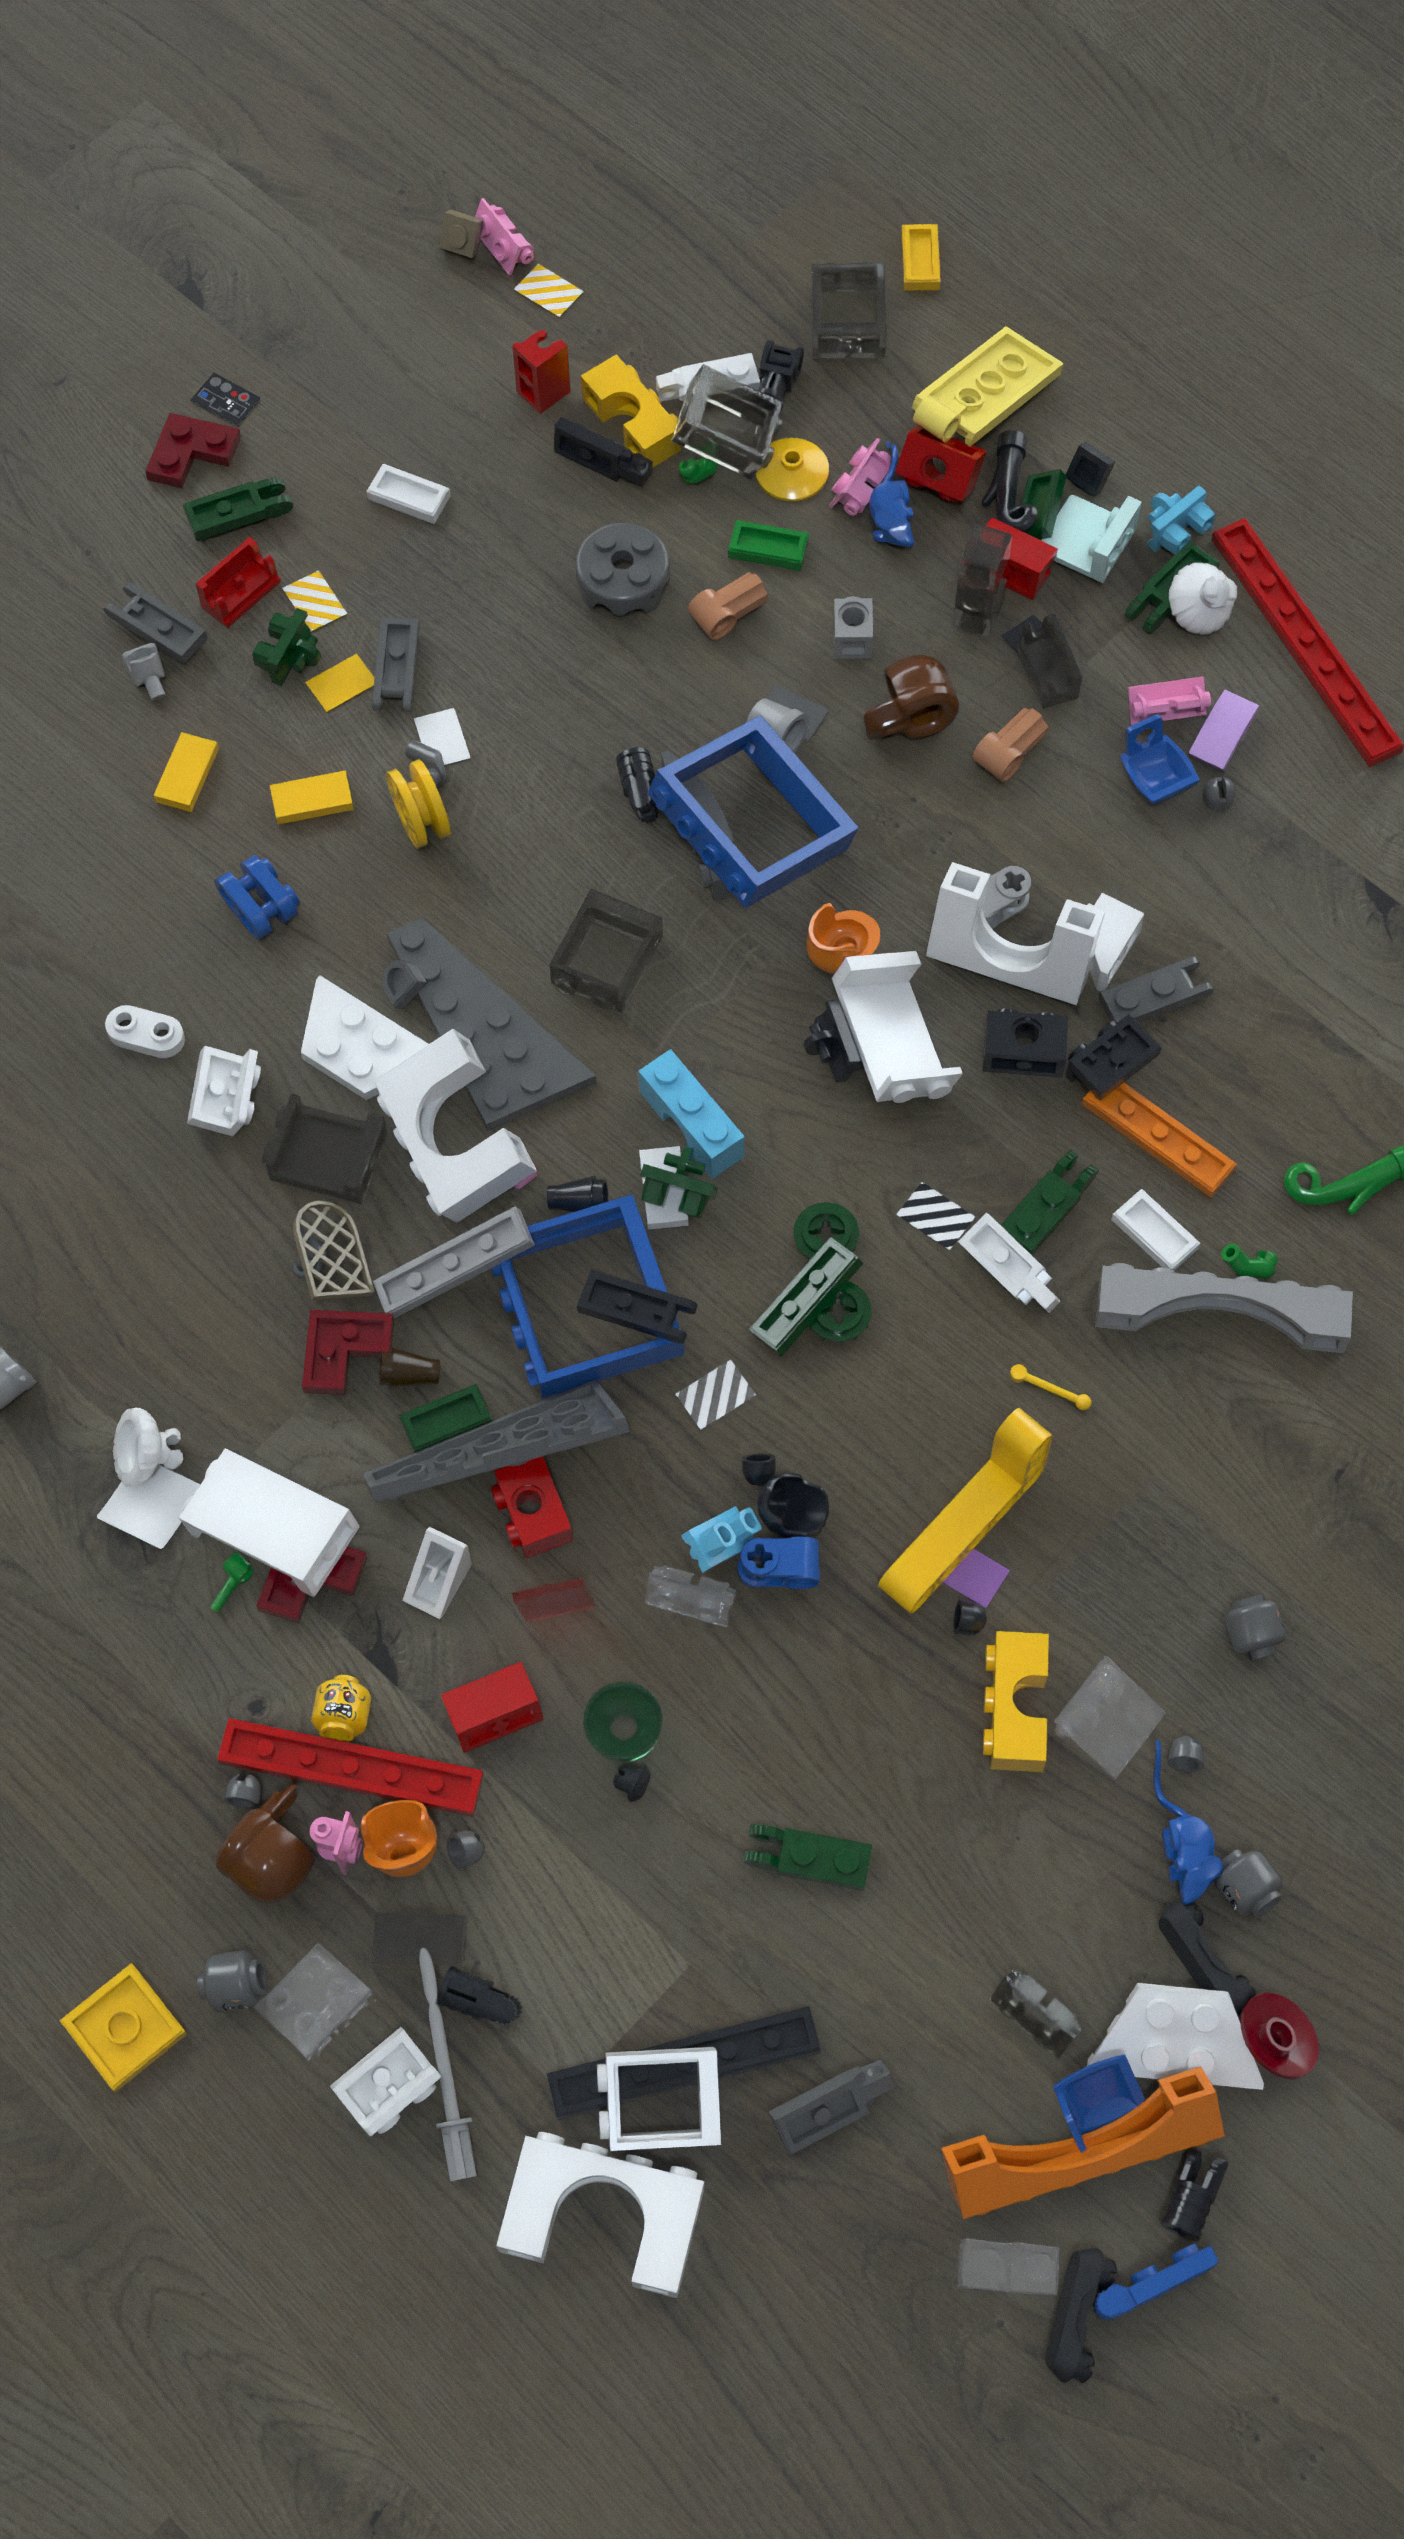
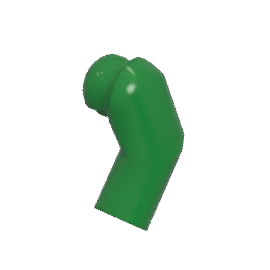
M713 438L705 439L700 459L689 458L688 463L685 459L680 463L679 473L682 479L689 484H697L714 475L718 467L721 443Z
M1229 1244L1221 1252V1258L1239 1277L1249 1276L1257 1279H1268L1276 1273L1275 1266L1278 1264V1257L1271 1251L1266 1253L1265 1250H1261L1257 1253L1256 1259L1249 1258L1237 1244Z

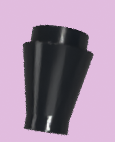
M595 1175L559 1185H549L547 1188V1205L549 1210L576 1212L609 1202L607 1181L605 1179H597Z

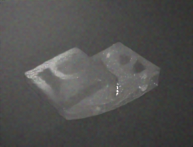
M969 2238L960 2240L957 2288L1056 2296L1058 2292L1060 2247L1022 2242L1008 2244Z

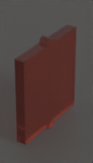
M582 1578L555 1584H545L541 1587L512 1593L513 1602L526 1622L595 1608L594 1599Z

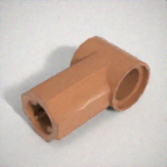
M748 572L717 592L713 589H706L697 594L688 606V613L710 639L718 640L734 628L739 618L768 601V593L761 579L755 573L751 574Z
M1023 708L997 734L993 731L988 733L975 748L972 759L1001 782H1006L1020 768L1024 756L1048 734L1049 726L1045 723L1043 716L1035 709Z

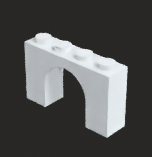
M952 862L940 887L926 956L1077 1005L1088 979L1105 911L1067 899L1056 923L1051 941L1039 946L1017 945L996 934L985 919L983 905L990 874Z
M451 1029L374 1080V1083L380 1093L377 1097L380 1107L389 1117H392L397 1127L393 1130L396 1139L404 1149H408L413 1159L410 1162L413 1173L419 1181L425 1183L430 1193L426 1196L430 1207L438 1216L443 1215L458 1223L537 1170L520 1137L505 1128H502L472 1149L459 1155L443 1156L437 1149L434 1141L433 1126L439 1108L448 1097L486 1072L471 1041L456 1030Z
M538 2132L537 2138L525 2136L496 2245L498 2251L544 2264L554 2221L559 2207L566 2197L577 2188L595 2182L611 2183L628 2191L636 2199L644 2215V2232L631 2281L632 2286L678 2298L704 2192V2181L696 2179L698 2173L678 2166H671L670 2172L652 2168L653 2161L636 2155H626L625 2161L607 2157L608 2149L593 2144L582 2143L581 2150L564 2146V2138L546 2132Z

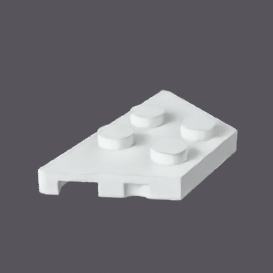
M319 976L316 979L302 1044V1059L365 1100H368L380 1094L374 1080L429 1044L324 977Z
M1137 1983L1126 2000L1125 2008L1119 2015H1116L1107 2029L1108 2034L1095 2054H1091L1087 2062V2066L1096 2062L1125 2054L1135 2077L1162 2079L1201 2066L1212 2085L1263 2090L1264 2082L1255 2059L1243 2039L1241 2024L1230 1995L1225 1991Z

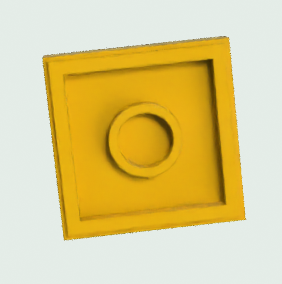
M132 1963L59 2020L115 2093L187 2035Z

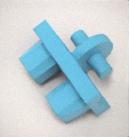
M1197 486L1182 499L1176 493L1171 497L1164 493L1156 494L1151 499L1153 511L1148 515L1153 538L1148 541L1147 546L1154 552L1164 547L1175 555L1191 540V535L1184 530L1187 526L1190 525L1200 535L1211 529L1214 525L1216 514L1205 504L1207 492L1202 487Z
M735 1506L690 1529L681 1536L684 1542L691 1546L690 1555L693 1559L698 1560L699 1567L703 1573L741 1553L744 1545L748 1541L755 1539L753 1535L760 1531L762 1526L751 1508L748 1507L739 1512Z

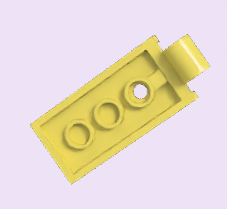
M1005 326L916 395L912 405V409L915 410L913 421L943 442L950 440L957 432L965 437L964 443L971 447L1060 376L1064 363Z

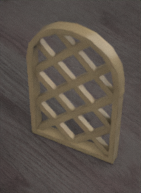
M318 1200L307 1203L299 1210L295 1217L293 1233L311 1300L372 1296L375 1293L357 1227L352 1217L342 1207L332 1202ZM315 1208H322L323 1211H322V1212H319V1211H318L317 1209H315ZM329 1210L342 1218L338 1224L325 1216ZM306 1211L317 1217L312 1226L301 1219L302 1214ZM321 1221L334 1229L329 1237L316 1230ZM345 1222L350 1230V1233L342 1228ZM300 1226L307 1230V1233L303 1238L301 1236ZM337 1233L351 1241L346 1249L332 1241ZM311 1234L324 1242L319 1251L306 1243ZM328 1246L341 1254L336 1263L323 1255ZM353 1246L355 1247L357 1258L349 1253ZM306 1251L315 1256L310 1264ZM344 1258L358 1266L352 1275L339 1266ZM318 1260L331 1268L326 1277L313 1268ZM335 1271L348 1280L343 1288L329 1280ZM360 1271L362 1272L364 1283L356 1278ZM313 1276L321 1281V1284L317 1289L314 1283ZM353 1283L360 1290H348V1288ZM325 1285L334 1290L332 1292H321Z

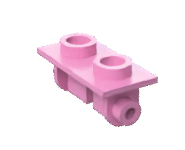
M484 198L481 199L475 215L476 218L483 219L480 239L507 274L512 275L516 263L529 264L534 259V248L525 240L521 233L514 234L516 227L507 217L503 208L496 207L495 205L490 206Z
M879 438L868 448L862 445L856 451L849 462L854 468L849 475L844 472L832 488L836 495L828 507L832 509L839 501L844 505L845 512L851 516L864 511L874 490L865 481L874 487L878 486L887 474L892 458L887 452H878L875 449L880 441Z
M1203 676L1128 687L1131 725L1156 714L1160 715L1163 721L1207 715L1206 707L1211 706L1209 691L1205 692Z
M346 1811L343 1821L327 1817H320L314 1820L310 1826V1836L316 1843L320 1856L326 1860L337 1862L342 1875L347 1876L350 1863L357 1864L363 1846V1839L358 1838L359 1829L356 1827L351 1813Z

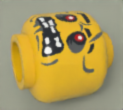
M337 1675L334 1679L327 1680L318 1686L311 1722L315 1729L320 1732L321 1737L350 1742L354 1737L365 1732L371 1705V1695L368 1689L359 1684L358 1679L349 1675Z

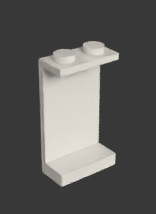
M916 951L846 957L832 977L834 987L877 1102L893 1100L895 1103H902L912 1098L926 1096L930 1099H938L949 1094L952 1090L951 1088L963 1074L961 1067L942 1069L909 982L921 965Z
M226 1448L220 1457L209 1465L205 1479L195 1494L189 1496L185 1501L182 1513L179 1516L180 1521L192 1536L199 1538L203 1532L290 1576L300 1591L312 1597L316 1596L360 1528L348 1508Z

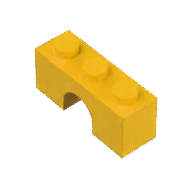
M617 354L581 375L582 399L603 423L617 415L633 417L632 420L623 424L624 447L629 448L633 453H640L644 458L653 461V467L681 451V433H683V428L679 419L673 413L668 414L661 406L657 394L652 389L647 390L640 382L636 370L631 365L626 366Z
M996 1631L994 1645H986L985 1671H993L992 1687H985L984 1713H992L991 1729H984L983 1755L991 1756L990 1769L1029 1772H1043L1047 1751V1718H1035L1022 1714L1013 1702V1695L1023 1688L1045 1687L1048 1677L1049 1634Z

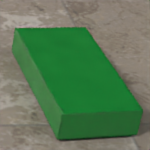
M736 520L728 548V558L801 571L809 542V533Z

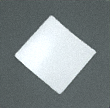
M157 1464L152 1476L145 1483L125 1486L121 1481L109 1501L97 1515V1518L162 1549L181 1524L179 1516L182 1513L185 1501L189 1496L195 1494L200 1484Z

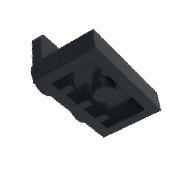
M1128 1014L1118 1023L1115 1020L1109 1022L1099 1032L1098 1038L1088 1046L1085 1043L1081 1044L1070 1054L1066 1077L1071 1082L1079 1078L1101 1101L1159 1056L1162 1047Z

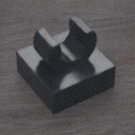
M1084 442L1078 446L1065 475L1067 479L1091 495L1096 496L1102 492L1116 461L1089 443Z

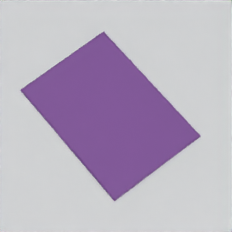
M973 1549L943 1583L986 1608L1010 1570Z

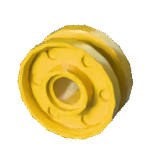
M420 759L411 762L409 765L411 782L409 783L406 782L403 775L397 769L386 773L388 788L396 811L409 839L417 849L427 846L426 826L430 825L439 839H444L451 835L449 820L439 792L428 769Z

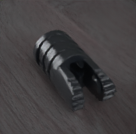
M642 747L629 748L619 753L616 757L623 793L629 798L630 805L633 810L635 809L637 817L642 822L652 824L658 818L659 811L656 803L647 794L655 777L650 752ZM630 756H632L633 763L629 759Z
M454 1966L448 1969L441 1984L437 2005L446 2006L450 2010L458 2011L465 2016H471L475 2020L479 2021L483 2017L493 2022L498 2021L499 2024L503 2023L504 2025L506 2023L510 2024L511 2021L519 2018L523 2008L521 2006L522 2002L518 2000L519 1998H515L514 1995L510 1996L509 1993L493 1987L494 1982L484 1980L477 1975H471L464 1970H458Z
M1190 2148L1175 2185V2192L1172 2193L1171 2202L1166 2209V2215L1163 2216L1160 2224L1177 2236L1191 2241H1199L1202 2235L1201 2230L1204 2229L1206 2217L1209 2216L1210 2207L1215 2202L1227 2171L1228 2161L1217 2157L1216 2159L1214 2158L1203 2185H1197L1195 2181L1202 2163V2152Z

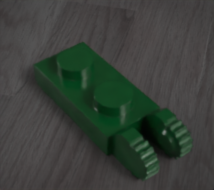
M275 476L271 477V479L267 478L255 483L251 481L184 503V512L195 540L199 541L266 519L267 517L276 518L292 511L291 509L294 504L290 496L281 495L286 490L284 480Z
M1189 541L1142 587V591L1125 610L1124 616L1131 621L1135 620L1151 602L1157 608L1145 620L1143 630L1149 634L1153 633L1163 624L1168 615H1172L1169 589L1174 576L1178 574L1179 570L1192 563H1207L1216 566L1218 569L1220 562Z
M1072 1149L1059 1160L1053 1171L1049 1170L1001 1224L1031 1255L1036 1252L1078 1204L1082 1193L1088 1188L1099 1172L1098 1168L1090 1164L1081 1172L1073 1186L1065 1182L1062 1178L1075 1166L1079 1154Z
M750 1825L749 1837L762 1842L781 1844L782 1849L780 1858L761 1851H746L743 1862L747 1865L777 1871V1875L864 1891L872 1844L785 1828L784 1831L772 1826Z

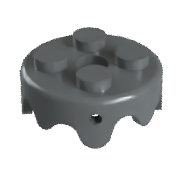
M613 523L602 526L584 539L575 559L576 579L585 604L589 608H594L598 603L602 604L617 616L625 615L634 609H643L647 613L652 612L660 602L664 586L670 581L669 554L665 544L650 529L638 524ZM620 559H626L632 565L627 569H617L613 566V563Z

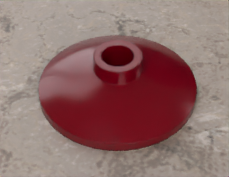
M1265 1992L1252 1997L1245 2004L1240 2020L1243 2039L1252 2056L1262 2067L1278 2077L1298 2079L1307 2075L1315 2067L1319 2056L1318 2038L1307 2015L1294 2002L1280 1994Z

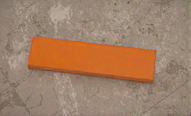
M1125 1083L1121 1084L1101 1101L1091 1091L1083 1098L1082 1105L1210 1198L1213 1197L1236 1169L1237 1163Z

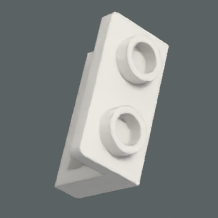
M208 1046L202 1048L198 1060L187 1124L234 1136L243 1125L250 1123L254 1111V1102L249 1101L251 1089L256 1087L261 1067L256 1065L258 1051L249 1049L244 1056H239Z
M400 2027L330 2085V2088L369 2136H372L376 2132L382 2134L392 2128L401 2117L399 2112L412 2101L417 2104L431 2095L436 2088L434 2083L440 2079L441 2075L429 2063L405 2030Z

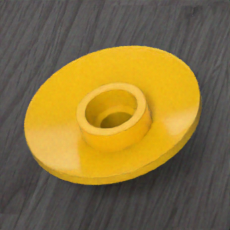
M784 438L770 443L760 452L755 464V475L760 487L770 496L782 501H802L816 495L825 486L829 476V463L824 452L814 443L800 438Z

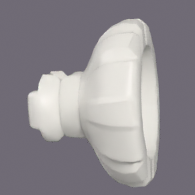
M1192 563L1179 570L1178 574L1174 576L1169 589V602L1172 615L1176 617V621L1188 632L1200 635H1208L1220 630L1228 622L1237 598V585L1221 570H1218L1216 566L1207 563Z
M141 1408L127 1409L122 1414L116 1428L113 1455L115 1471L125 1486L145 1483L152 1476L157 1464H163L165 1468L172 1470L181 1465L183 1454L180 1452V1449L170 1450L168 1448L169 1445H176L181 1440L178 1429L172 1428L165 1432H159L156 1421L146 1410Z

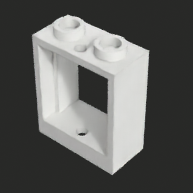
M714 2047L605 2053L606 2064H597L598 2092H607L608 2111H599L600 2139H609L610 2151L721 2145L717 2050ZM697 2062L700 2129L621 2133L618 2066Z

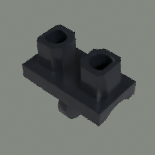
M827 1000L825 1003L826 1010L816 1017L814 1024L809 1026L812 1035L807 1037L803 1046L807 1054L819 1055L822 1063L829 1062L836 1083L846 1082L853 1071L864 1069V1065L857 1046L853 1041L850 1027L839 1000Z

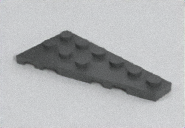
M420 918L387 933L388 941L397 959L414 963L427 981L416 995L438 1037L454 1029L471 1041L486 1072L464 1087L487 1131L596 1083V1075L424 918Z
M594 1379L363 1473V1476L375 1502L382 1500L391 1501L407 1493L509 1465H522L534 1458L631 1431L626 1417L598 1381Z

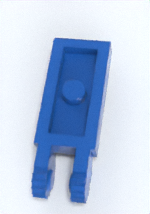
M1196 2243L1173 2254L1171 2257L1175 2264L1158 2272L1156 2266L1152 2265L1131 2276L1130 2278L1134 2284L1131 2287L1126 2288L1113 2284L1106 2291L1102 2290V2293H1099L1095 2299L1096 2301L1093 2302L1095 2304L1093 2307L1095 2309L1094 2314H1097L1098 2318H1101L1102 2321L1107 2320V2322L1110 2319L1114 2320V2317L1119 2318L1212 2270L1219 2260L1211 2245L1199 2251Z

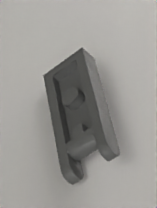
M130 582L123 587V591L132 599L122 609L111 603H108L103 609L108 617L147 642L155 643L158 649L182 664H185L208 639L205 629Z
M381 617L372 699L373 710L381 711L383 698H403V711H412L420 632L419 619Z
M1193 956L1101 991L1099 1001L1110 1022L1115 1020L1118 1023L1130 1014L1140 1023L1205 998L1212 994L1214 989L1209 982L1196 987L1192 983L1188 973L1197 969L1200 965L1197 958Z

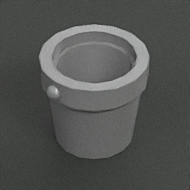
M761 699L752 708L747 722L761 715L795 753L806 737L809 728L808 715L769 699Z
M0 1346L1 1410L25 1390L29 1391L37 1383L33 1376L2 1346Z

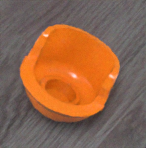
M831 903L824 904L814 913L810 921L806 939L808 956L820 970L829 974H835L846 957L872 955L880 942V928L876 920L864 912L847 910L836 913Z
M415 1800L387 1802L374 1807L362 1818L361 1833L365 1845L363 1848V1858L372 1867L389 1876L404 1878L418 1874L434 1858L437 1848V1832L423 1803Z

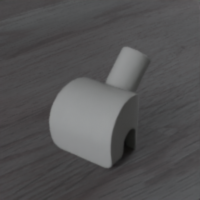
M149 643L123 653L122 658L133 683L137 687L145 684L151 701L164 698L166 694L159 679L166 675L156 644Z

